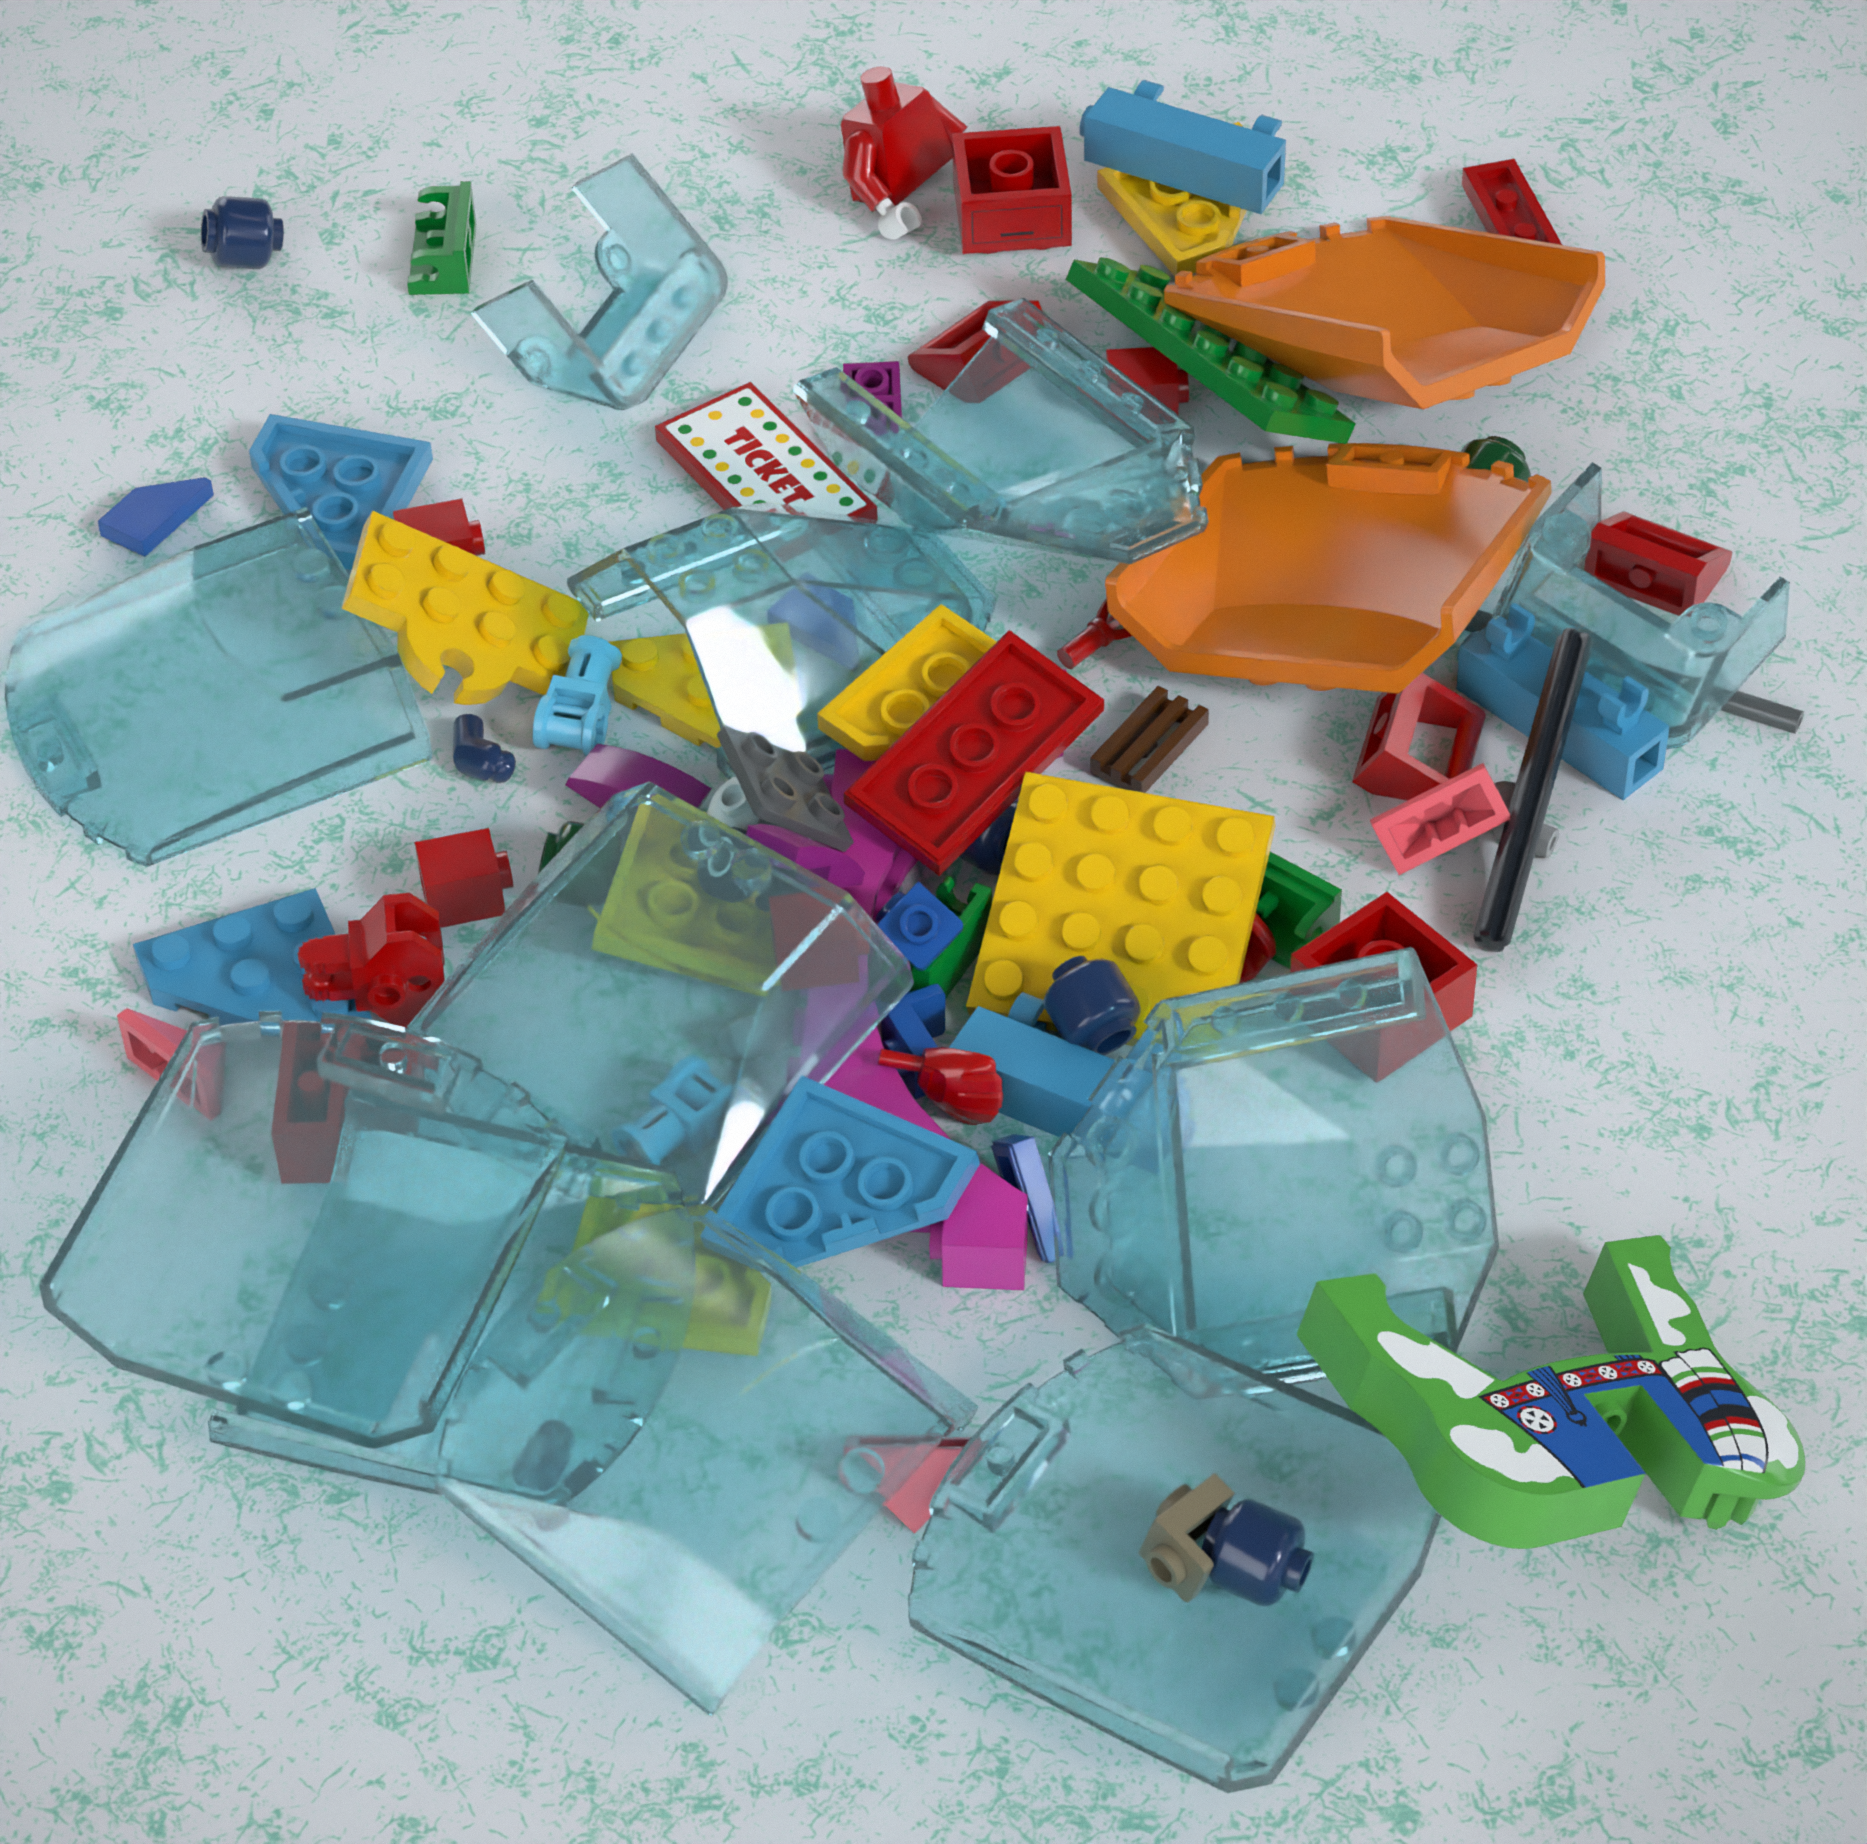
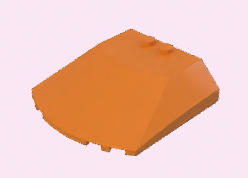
M1391 216L1367 218V230L1340 233V224L1334 222L1319 225L1320 237L1301 238L1297 237L1296 232L1287 231L1258 238L1216 252L1196 262V275L1192 276L1190 271H1180L1175 275V285H1166L1164 289V303L1334 392L1424 410L1448 400L1472 398L1475 396V390L1479 388L1508 384L1512 381V376L1571 354L1605 287V255L1601 251Z
M1332 443L1328 444V456L1294 458L1293 446L1274 447L1275 460L1242 464L1240 452L1218 456L1106 577L1105 588L1108 612L1169 672L1248 679L1252 684L1261 686L1282 682L1302 684L1314 691L1344 688L1399 694L1455 643L1508 567L1552 493L1551 480L1538 474L1529 477L1528 482L1515 478L1513 464L1502 461L1492 464L1491 470L1468 469L1467 466L1470 463L1468 453L1397 444Z

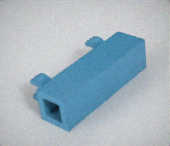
M1142 80L1138 84L1134 94L1108 87L1094 105H1089L1085 109L1079 127V133L1084 137V161L1258 214L1264 212L1284 185L1286 140L1275 137V134L1282 126V120L1260 115L1252 129H1248L1158 102V97L1164 91V85L1147 80Z
M1513 603L1509 608L1508 620L1501 616L1497 619L1493 618L1480 632H1472L1462 642L1457 654L1459 663L1456 690L1529 738L1553 650L1531 636L1535 624L1534 615L1518 604ZM1585 671L1561 760L1620 799L1625 800L1664 769L1669 725L1644 709L1648 700V689L1642 684L1627 676L1623 679L1621 693H1618Z
M1024 992L1013 1003L1008 1017L980 1006L976 1008L949 1048L981 1053L991 1056L995 1060L996 1073L1002 1078L1003 1101L1002 1107L999 1108L1000 1114L1156 1177H1160L1173 1155L1181 1157L1186 1152L1194 1134L1195 1120L1189 1118L1190 1089L1184 1087L1186 1078L1178 1074L1185 1065L1187 1056L1162 1047L1154 1057L1147 1073L1079 1045L1071 1044L1066 1040L1045 1032L1046 1023L1037 1021L1045 1009L1043 1000Z

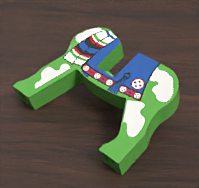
M1661 1235L1604 1243L1583 1296L1606 1347L1607 1354L1564 1359L1520 1372L1504 1381L1499 1380L1403 1322L1390 1308L1386 1299L1387 1287L1377 1273L1317 1281L1296 1334L1348 1407L1380 1431L1403 1455L1411 1468L1418 1488L1430 1505L1458 1529L1493 1545L1513 1549H1531L1620 1528L1626 1519L1645 1474L1648 1475L1680 1517L1700 1520L1703 1518L1707 1521L1708 1528L1716 1530L1726 1526L1729 1520L1742 1525L1754 1513L1759 1500L1775 1499L1791 1493L1798 1487L1805 1473L1804 1449L1794 1426L1770 1399L1736 1372L1719 1354L1695 1302L1682 1288L1674 1275L1670 1261L1671 1247Z

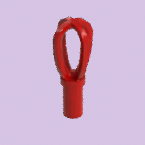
M1107 598L1100 606L1096 617L1087 623V628L1057 650V656L1066 668L1073 669L1101 646L1106 647L1114 640H1121L1132 636L1125 628L1113 630L1121 624L1112 615L1108 617Z

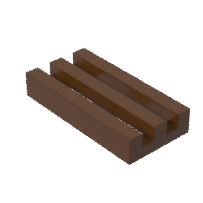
M1157 686L1090 757V773L1123 789L1146 793L1209 724V709L1198 705L1194 710L1188 708V699L1178 695L1172 701L1168 699V690ZM1175 722L1180 723L1176 730L1133 776L1128 774L1142 758H1147L1158 746V740Z

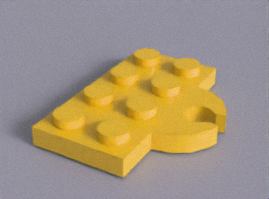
M372 511L363 526L341 609L397 632V651L405 669L431 694L445 674L442 665L455 669L462 676L463 680L454 692V703L473 705L485 704L502 693L509 681L541 695H546L553 675L565 677L571 660L568 654L569 644L572 639L585 634L591 606Z

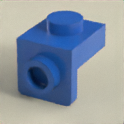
M918 881L906 895L900 891L882 907L875 918L878 924L874 927L877 944L887 954L891 951L895 952L897 958L902 956L918 971H924L963 931V922Z
M933 984L916 991L905 992L894 999L881 1003V1042L884 1049L922 1056L925 1048L938 1047L933 1038L945 1032V993L939 984ZM896 1068L914 1099L926 1096L917 1083L918 1072Z

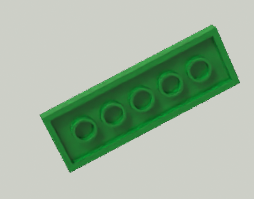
M1100 257L1097 263L1073 260L1065 280L1265 432L1342 444L1348 443L1356 423L1337 410L1339 402L1335 398L1324 392L1306 387L1302 384L1304 380L1302 374L1283 364L1274 363L1258 351L1165 304L1164 289L1166 285H1169L1171 278L1163 271L1147 265H1140L1138 271L1130 270L1125 265L1105 257Z

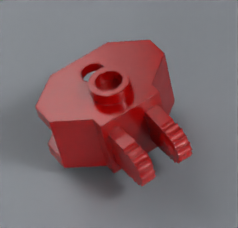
M410 892L383 895L361 920L348 921V934L323 936L321 939L317 937L315 939L309 938L307 942H302L303 945L299 947V952H297L300 967L304 968L306 973L303 974L304 979H302L305 995L309 996V999H315L316 1002L318 1000L324 1002L327 999L330 1001L355 999L357 1012L371 1011L398 1029L425 1027L448 1003L443 968L445 958L439 912Z

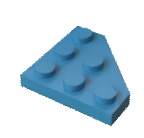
M274 414L268 416L249 449L252 469L316 563L352 570L363 526L371 512L375 511L394 520L393 511L408 507L433 460L431 442Z
M316 888L133 944L138 966L152 1002L156 1006L177 1012L180 1006L209 1014L210 1023L257 1037L260 1031L283 1038L285 1033L374 1031L370 1012H357L355 999L330 1001L327 999L324 1002L322 1000L316 1002L315 999H309V996L305 995L302 979H304L303 974L306 973L304 968L300 967L297 952H299V947H302V942H307L309 938L315 939L317 937L321 939L323 936L336 935Z
M801 1075L706 1229L700 1242L705 1253L764 1279L948 1219L979 1167L980 1160L977 1151Z

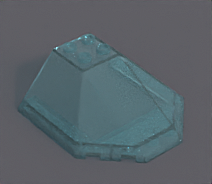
M1024 297L989 310L982 329L991 337L914 427L837 367L799 380L795 384L793 392L835 465L855 480L861 489L874 495L894 511L900 520L914 527L919 532L1133 564L1204 532L1209 522L1207 509L1200 505L1199 499L1203 483L1199 459L1194 458L1192 454V445L1195 440L1194 427Z
M776 502L739 506L723 510L624 547L567 578L568 589L596 622L659 598L685 629L720 729L724 725H729L746 733L756 731L779 747L791 752L801 750L808 753L818 761L824 771L834 767L836 749L846 748L818 729L817 713L940 604L982 632H985L987 623L991 621L996 603V598L933 530ZM721 746L717 748V767L729 780L736 775Z
M1411 947L1169 998L1156 1003L1143 1021L1148 1025L1147 1029L1126 1058L1121 1055L1118 1056L1088 1098L1093 1103L1073 1132L1070 1135L1064 1132L1048 1154L1050 1189L1054 1201L1052 1218L1057 1286L1074 1301L1083 1304L1105 1323L1104 1326L1140 1357L1150 1361L1172 1380L1171 1383L1194 1401L1328 1379L1296 1335L1315 1284L1321 1280L1377 1273L1387 1287L1386 1299L1392 1311L1412 1328L1457 1353L1499 1250L1486 1114L1415 949Z

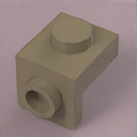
M1216 1473L1193 1490L1188 1484L1179 1486L1160 1504L1156 1510L1158 1517L1154 1519L1138 1552L1146 1561L1147 1568L1154 1579L1162 1586L1172 1589L1186 1603H1189L1199 1595L1214 1566L1212 1560L1197 1543L1205 1538L1207 1530L1218 1510L1222 1507L1228 1508L1235 1494Z

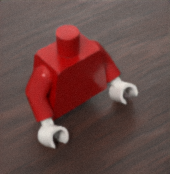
M879 66L868 69L860 76L865 98L842 118L841 131L844 145L842 174L849 184L852 201L865 203L871 212L878 210L881 214L878 220L880 233L885 238L894 240L919 227L922 223L921 214L916 206L902 201L953 158L952 133H965L968 126L938 102L924 87L897 83L894 81L892 70L889 67Z

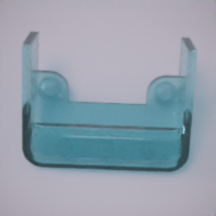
M633 153L577 181L572 187L573 191L606 230L595 246L594 256L600 274L613 289L580 334L576 332L533 279L477 306L471 313L530 383L537 387L616 410H627L645 402L723 299L728 288L727 274L721 261Z
M1592 462L1531 527L1495 606L1492 619H1497L1501 616L1508 620L1510 606L1513 603L1518 604L1535 617L1531 636L1552 650L1554 649L1557 637L1563 633L1565 628L1572 627L1576 628L1579 632L1588 633L1592 638L1593 645L1586 672L1618 693H1621L1623 679L1627 676L1648 689V700L1644 709L1669 725L1666 749L1679 748L1688 744L1786 638L1790 582L1779 577L1743 617L1721 604L1704 602L1686 609L1673 624L1665 621L1578 567V564L1587 556L1590 550L1591 531L1601 521L1602 468Z

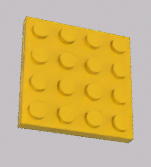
M1025 772L966 1004L968 1014L972 1015L976 1008L980 1006L1008 1017L1013 1003L1022 992L1044 1000L1046 991L1054 982L1052 978L1053 972L1065 961L1076 956H1085L1088 961L1102 958L1117 964L1141 1006L1140 1016L1134 1024L1137 1031L1125 1045L1156 1051L1164 1047L1187 1057L1221 1063L1276 827L1275 816ZM1044 1009L1037 1021L1046 1023V1030L1058 1032L1046 1009Z

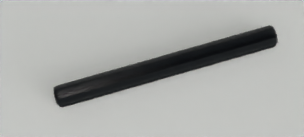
M1565 628L1563 633L1556 639L1510 802L1509 812L1511 818L1505 822L1473 934L1475 944L1487 948L1491 952H1501L1511 942L1593 645L1591 636L1588 633L1579 632L1576 628Z

